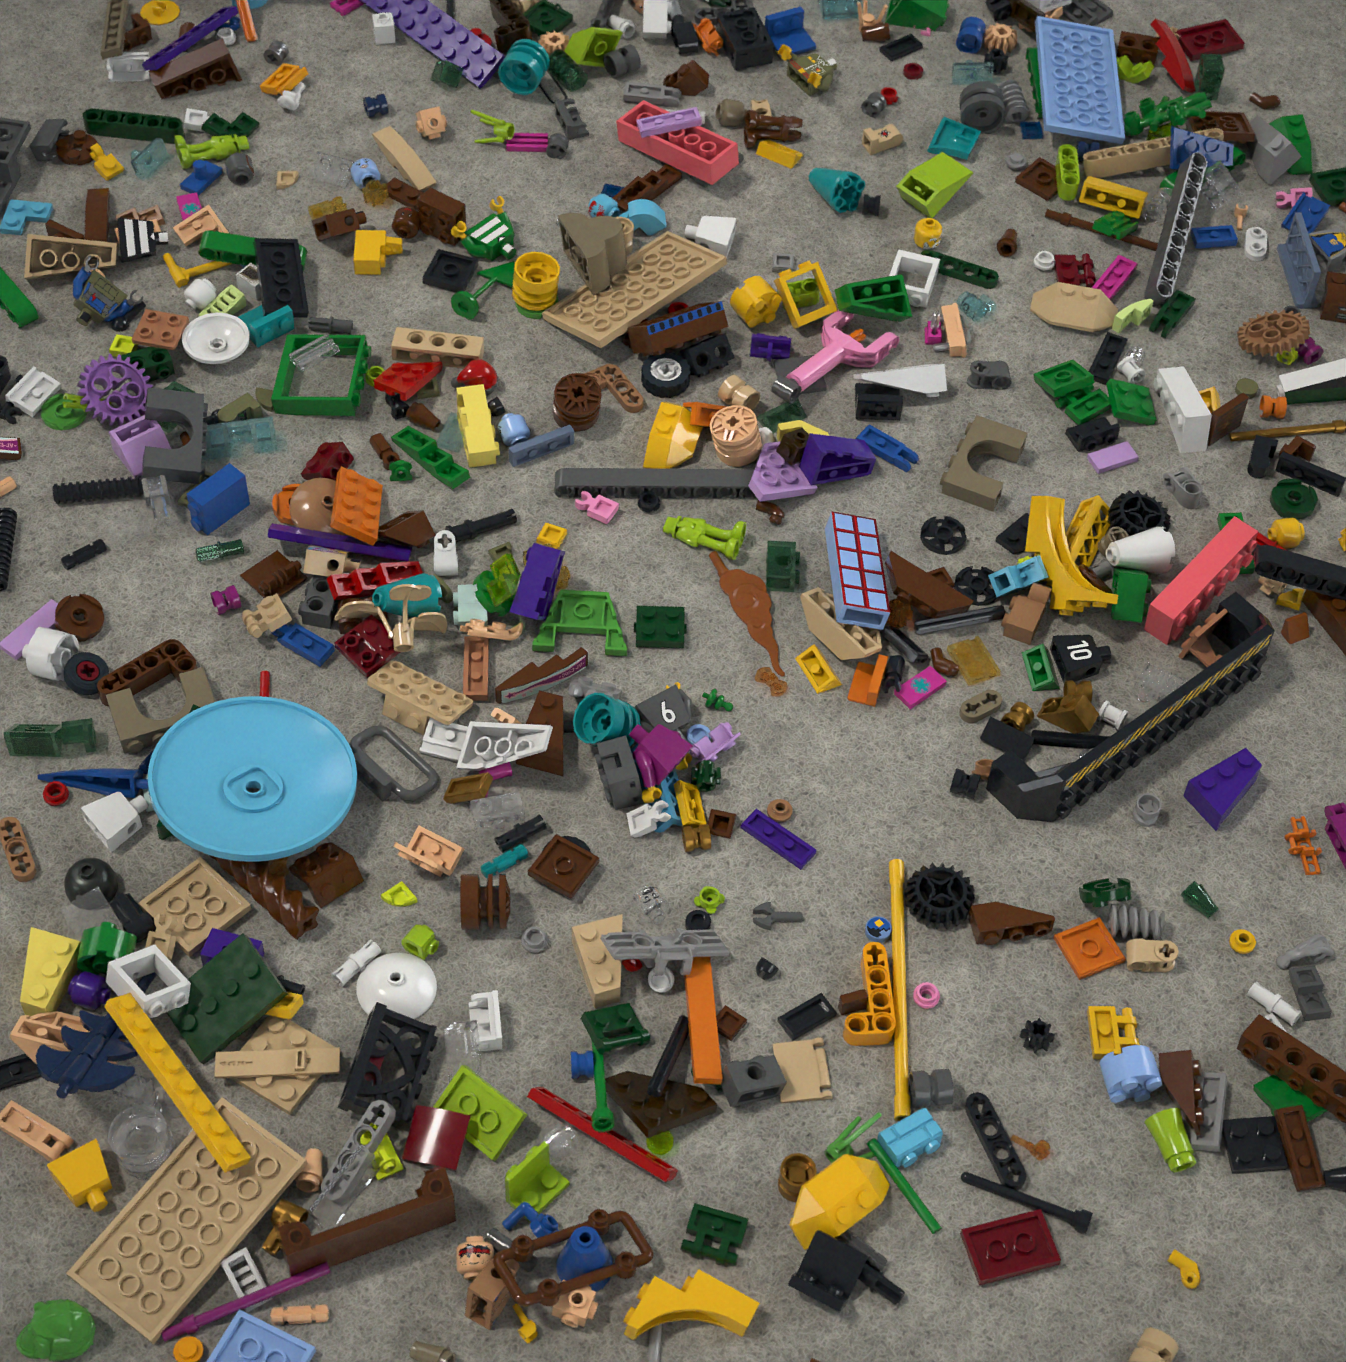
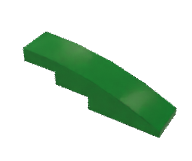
M407 426L391 437L392 441L433 477L450 488L454 489L471 478L469 470L454 463L452 455L438 448L436 440L416 429Z

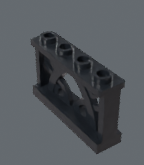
M376 1002L369 1013L337 1108L347 1112L351 1110L364 1115L371 1103L360 1100L356 1096L375 1097L376 1101L381 1100V1096L386 1095V1102L393 1105L392 1099L396 1098L400 1101V1109L396 1111L395 1119L391 1126L395 1127L394 1129L400 1130L405 1123L410 1124L413 1118L415 1108L411 1106L413 1100L418 1099L423 1084L419 1083L421 1075L425 1076L430 1065V1060L427 1059L429 1051L433 1052L438 1037L435 1036L437 1026H430L387 1009V1006ZM382 1021L401 1029L396 1034L387 1025L382 1023ZM411 1032L419 1036L421 1044L418 1048H413L410 1042L414 1038H408L403 1043L400 1037L405 1033ZM376 1041L382 1042L383 1046L386 1042L390 1045L386 1049L380 1050L376 1047ZM394 1049L402 1063L405 1074L396 1080L382 1084L381 1073L369 1061V1058L384 1057ZM412 1057H417L415 1065ZM366 1073L374 1075L376 1085H373V1080L367 1081L365 1079ZM409 1084L406 1094L402 1090H400L401 1088ZM379 1110L377 1115L383 1118L385 1116V1113L382 1110Z

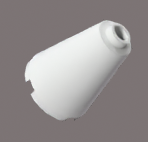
M1154 527L1110 543L1106 549V558L1113 566L1158 574L1167 573L1173 566V564H1170L1171 557H1175L1174 540L1170 532L1163 530L1164 527Z

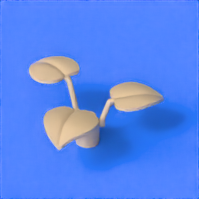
M401 584L390 590L389 596L391 600H403V623L396 624L393 630H391L381 608L378 606L374 607V603L370 601L346 603L335 615V621L379 614L388 632V638L393 639L394 650L397 652H407L414 648V630L439 631L442 633H446L447 619L442 613L426 612L408 620V600L420 601L430 597L432 593L431 588L426 585Z

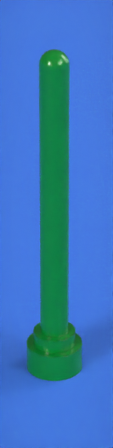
M592 1042L596 1109L591 1116L592 1127L595 1131L607 1132L614 1127V1114L607 1107L604 1055L598 1053Z

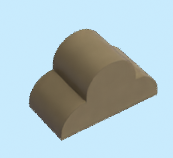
M580 213L558 215L562 246L567 258L592 295L604 291L610 285V276L621 272L627 265L622 223L617 218L611 216H597L589 219Z

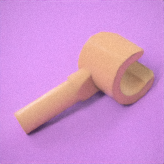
M1236 204L1234 216L1237 217V230H1242L1243 218L1246 217L1248 210L1247 205H1245V209H1241Z

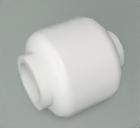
M205 278L202 280L195 279L184 291L185 304L193 311L196 309L202 311L217 297L215 293L217 289Z

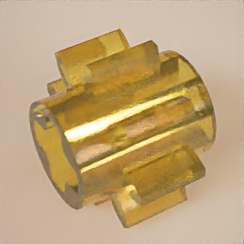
M379 180L369 181L366 184V188H362L365 203L371 202L373 207L375 205H383L385 198H389L386 183L381 184Z

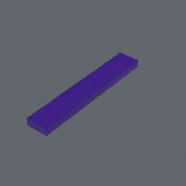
M223 7L144 61L142 64L144 70H158L239 13L237 7Z
M274 523L269 527L267 536L272 539L406 562L409 561L412 553V547L379 541H376L372 546L350 536Z

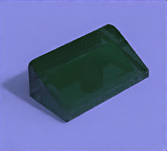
M797 399L792 404L786 402L762 413L756 419L763 427H767L772 433H775L779 423L803 420L807 418V415Z

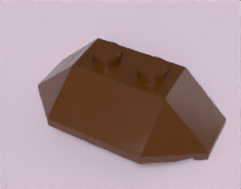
M892 551L889 553L885 566L893 594L897 596L899 601L904 604H911L922 615L926 617L931 616L934 619L968 611L973 603L972 599Z

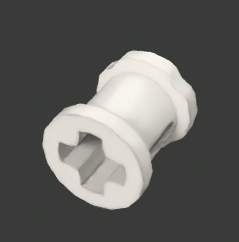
M1131 356L1124 358L1117 366V370L1127 377L1128 383H1139L1146 376L1144 369L1139 368Z
M1106 700L1096 720H1103L1115 726V729L1120 730L1129 712L1110 705V702Z

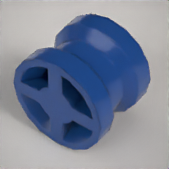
M592 1050L586 1051L584 1054L571 1051L572 1079H578L579 1076L594 1078Z

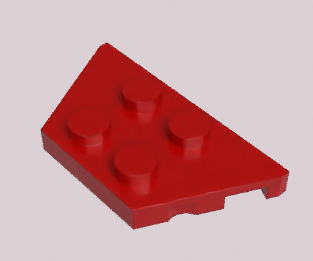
M442 362L394 363L374 379V389L386 392V394L391 396L395 395L396 392L400 394V400L407 401L442 371Z

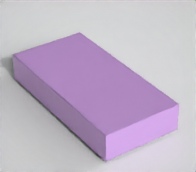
M1128 441L1089 453L1087 459L1095 471L1100 474L1137 462L1138 455Z

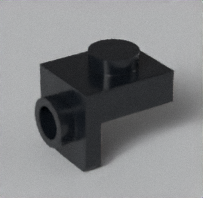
M985 1L986 7L995 22L1005 20L1011 15L1012 8L1009 1Z

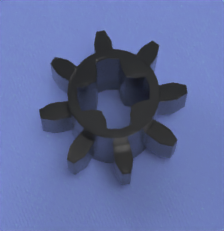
M992 49L990 54L985 53L983 67H987L989 72L1000 73L1002 69H1007L1008 56L1005 55L1004 51Z
M1041 1018L1033 1022L1027 1020L1025 1029H1021L1020 1037L1025 1039L1023 1047L1029 1046L1033 1049L1034 1053H1037V1050L1042 1048L1048 1051L1049 1043H1052L1055 1034L1049 1033L1051 1024H1046L1041 1021Z

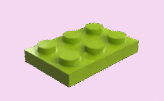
M466 1065L460 1067L433 1106L434 1108L470 1115L465 1138L491 1160L498 1159L528 1115Z

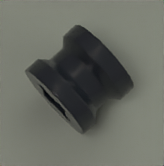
M864 194L862 215L871 213L874 216H879L881 195L870 197L869 194Z

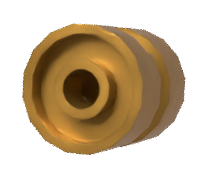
M801 1153L790 1154L781 1162L778 1189L782 1197L788 1201L797 1202L801 1186L816 1175V1165L807 1155Z

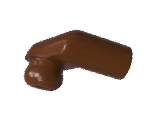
M758 500L756 510L770 514L769 521L780 525L782 518H784V512L778 505Z

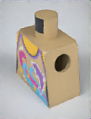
M310 545L306 551L303 573L328 577L331 574L352 573L355 569H360L361 560L348 558V551ZM331 559L337 560L339 567L333 566Z

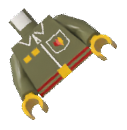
M782 44L777 53L781 55L782 60L788 62L787 76L809 97L818 91L827 92L833 82V71L837 69L836 61L833 58L825 61L817 53L807 56H796L792 53L790 47Z

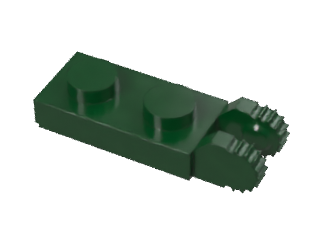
M1176 290L1157 313L1149 331L1154 333L1162 322L1166 326L1162 330L1161 337L1166 339L1172 329L1176 328L1193 307L1196 298Z

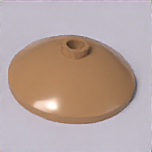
M315 478L297 487L289 505L290 516L296 527L347 536V534L330 527L336 485L335 480ZM324 501H329L331 504H326Z

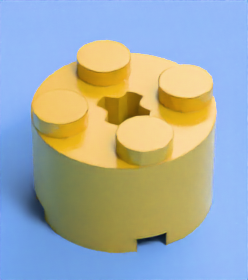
M753 276L744 281L745 285L741 289L737 287L734 290L730 299L731 307L750 328L762 322L766 324L772 322L776 318L775 313L779 308L782 297L761 276Z

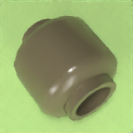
M724 99L717 105L716 119L719 120L721 125L738 127L742 121H745L747 110L744 109L741 101Z

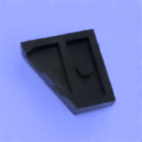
M1025 513L996 537L995 542L1012 554L1024 552L1029 514Z

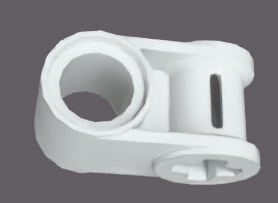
M440 531L434 538V574L437 576L458 575V555L456 554L455 536L450 531ZM443 535H447L448 539L452 540V543H448L447 548H443V545L438 543L439 540H442Z

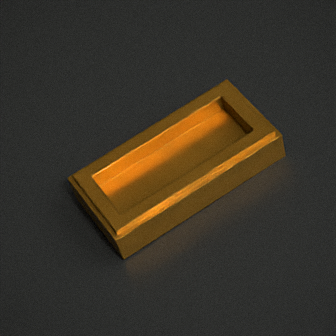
M487 772L451 779L443 800L446 803L453 804L485 798L493 777Z

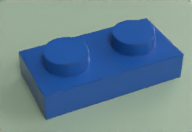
M1232 225L1191 228L1190 232L1195 249L1236 246L1238 241Z

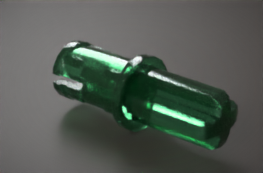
M241 539L224 543L217 541V544L195 549V555L199 562L216 558L223 560L226 556L244 554Z

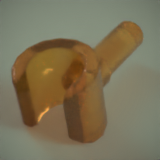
M1014 1134L1011 1137V1141L1025 1147L1034 1157L1038 1156L1037 1160L1041 1161L1050 1154L1048 1151L1050 1145L1045 1140H1040L1034 1145Z

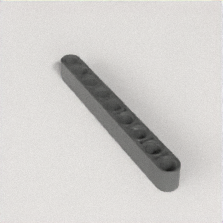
M1199 152L1193 153L1179 166L1144 293L1145 299L1154 300L1152 307L1158 306L1167 300L1174 290L1207 167L1206 158Z
M561 468L555 472L554 492L559 498L561 496L581 498L582 491L589 492L592 498H596L598 495L606 498L607 496H615V498L638 496L640 498L641 494L647 491L654 492L661 496V498H757L748 486L754 471L752 469Z

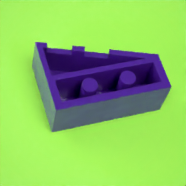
M810 433L799 467L810 485H817L870 475L876 457L865 440Z
M533 543L532 547L528 548L526 554L527 562L520 576V583L510 609L511 613L546 621L565 551Z
M1244 748L1190 779L1183 796L1208 824L1217 831L1237 803L1255 783L1262 764L1247 748Z

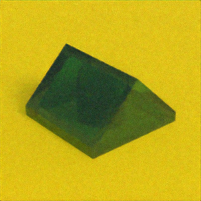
M14 724L4 731V739L9 755L61 757L66 724Z

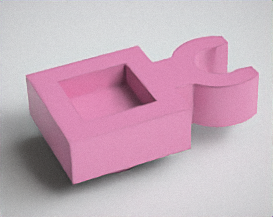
M1312 187L1293 188L1290 190V194L1283 191L1276 192L1275 199L1283 200L1282 202H1277L1276 207L1285 208L1291 206L1292 209L1303 192L1309 197L1312 196Z
M586 491L581 492V499L585 501L575 500V507L577 509L587 510V516L605 524H608L619 510V503L601 495H598L596 499L592 498L591 494Z

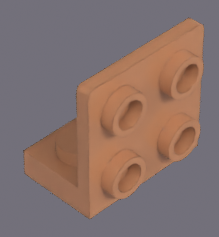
M146 309L132 337V343L175 350L179 340L182 339L184 329L189 324L188 316Z

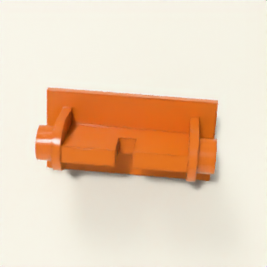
M703 18L698 26L692 23L697 38L703 42L702 47L709 54L712 52L715 55H719L717 50L722 48L723 39L718 31H716L711 20Z

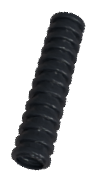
M135 476L134 479L132 477H128V479L121 477L120 480L113 478V481L109 479L105 481L99 479L98 482L91 480V483L83 481V483L76 481V484L69 482L68 485L65 483H61V485L55 483L52 489L53 498L56 504H60V501H63V503H67V501L74 503L75 500L82 502V499H85V501L90 499L96 501L97 498L104 500V497L112 499L114 496L115 499H118L119 496L126 498V495L134 497L136 494L138 497L141 494L148 496L149 481L148 479Z
M7 507L0 508V583H2L0 588H3L0 591L6 590L8 587L17 522V512Z

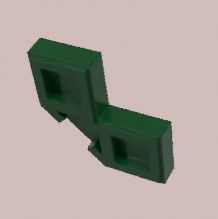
M244 112L232 123L213 113L202 124L201 129L211 136L231 135L233 137L236 134L237 137L246 136L248 138L257 129L260 122Z

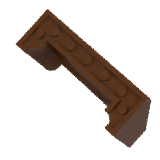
M434 1167L424 1171L425 1177L422 1180L421 1186L415 1189L417 1198L318 1234L311 1235L309 1228L302 1222L289 1223L287 1220L274 1225L290 1277L325 1262L328 1263L330 1268L455 1222L454 1193L445 1167Z

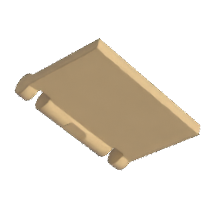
M818 1037L811 1040L773 1044L774 1055L787 1081L780 1094L781 1103L833 1098L831 1091L820 1093V1089L831 1087L825 1049H813V1046L824 1045L823 1038Z

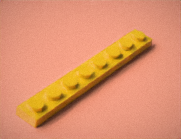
M128 993L108 999L104 1006L222 1170L226 1173L247 1165L251 1156L132 994Z

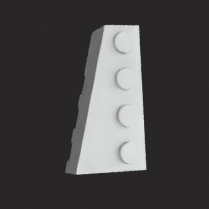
M644 0L643 38L666 39L667 33H671V21H667V14H671L672 1Z
M1184 366L1158 369L1157 378L1154 379V389L1159 393L1180 453L1206 451L1212 414Z

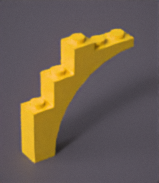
M1031 496L1025 552L1034 553V557L1038 554L1041 556L1049 576L1042 581L1047 582L1046 586L1052 587L1050 609L1059 610V615L1073 616V612H1083L1084 607L1090 608L1091 603L1092 607L1107 608V604H1117V594L1106 593L1094 587L1082 576L1073 561L1065 535V499L1051 496Z

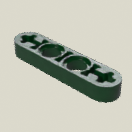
M924 250L920 253V255L940 259L939 274L986 289H993L998 284L999 275L992 269L933 250ZM944 265H951L954 268L947 269ZM970 271L973 275H966L963 272Z

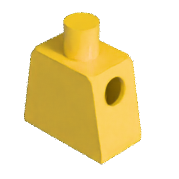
M97 1139L47 1164L52 1179L75 1207L88 1202L92 1211L98 1212L108 1205V1201L103 1193L113 1187Z

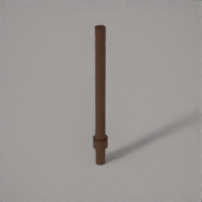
M1047 209L1045 217L1059 221L1062 225H1072L1108 236L1092 229L1094 223L1072 217L1070 213H1059ZM1130 234L1120 239L1121 241L1156 251L1158 246L1156 242ZM1112 235V236H1108V237H1111V238L1116 239L1117 236H1116V235Z

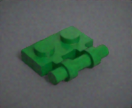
M1093 384L1086 386L1082 390L1067 393L1055 401L1057 408L1066 406L1065 414L1077 425L1086 423L1112 409L1109 397L1100 388L1092 392L1094 390Z

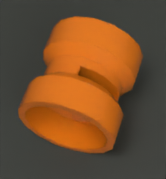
M1262 395L1259 408L1263 410V413L1260 417L1268 418L1269 416H1274L1278 419H1284L1287 408L1286 397L1278 396L1277 398H1271V396Z

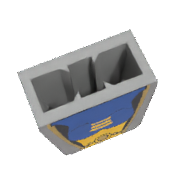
M1336 228L1309 233L1318 264L1325 273L1346 264V235L1341 229Z

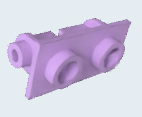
M728 722L720 723L708 733L713 740L712 742L707 736H704L693 744L690 754L694 758L699 759L694 764L696 765L703 760L715 761L718 758L716 754L719 751L723 750L724 752L736 744L734 740L741 735L740 732L732 734V727Z

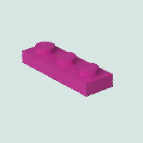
M1118 255L1092 288L1101 290L1112 300L1134 273L1138 263Z

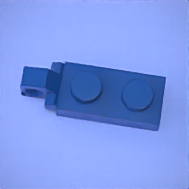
M297 623L294 625L290 624L289 626L285 624L271 632V634L278 637L277 641L281 645L319 667L335 652V646Z

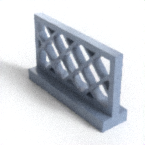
M1295 212L1286 243L1278 244L1277 251L1295 307L1298 309L1317 308L1318 301L1315 290L1321 270L1302 213Z

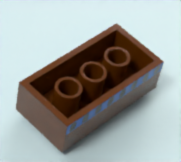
M722 301L699 303L628 327L627 332L634 354L642 353L643 356L653 354L655 356L665 353V349L668 348L676 349L683 347L685 342L690 341V343L703 340V336L718 335L722 333L721 329L729 326Z

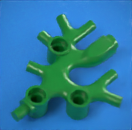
M1197 92L1184 99L1180 96L1170 100L1168 96H1163L1161 102L1155 105L1154 100L1150 97L1142 99L1139 102L1142 119H1140L1136 111L1126 113L1123 119L1124 133L1126 136H1134L1143 132L1144 128L1149 126L1150 130L1155 132L1161 124L1170 121L1171 126H1183L1189 117L1204 118L1206 116L1205 110L1212 108L1211 101L1207 100L1205 92Z

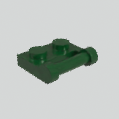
M630 1003L587 1011L580 1018L598 1053L601 1055L610 1053L612 1049L635 1044L643 1046L650 1043V1034L647 1029H643ZM631 1032L630 1035H625L611 1039L607 1038L609 1036Z

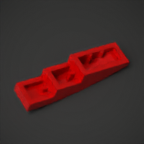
M1155 18L1150 25L1161 37L1155 44L1166 56L1161 64L1182 90L1190 93L1195 92L1191 69L1181 45L1167 23Z
M419 561L379 563L375 568L355 569L349 574H331L326 580L333 599L342 600L372 596L375 589L379 586L422 574L423 572Z

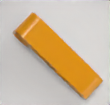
M869 942L864 946L861 958L863 988L868 995L866 1012L852 1013L847 1016L843 1030L844 1040L853 1046L888 1044L893 1038L896 1025L887 952L882 944ZM873 957L877 961L876 965H873ZM872 980H878L881 983H874ZM879 1003V1004H882V1005H884V1006H883V1007H878V1006H876L875 1004ZM878 1027H884V1028H886L887 1030H886V1031H882V1030L878 1029ZM857 1028L860 1032H854L851 1029Z

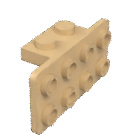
M390 661L367 680L368 686L386 694L382 714L422 735L425 734L430 718L445 725H450L473 705V700L464 694L398 661Z

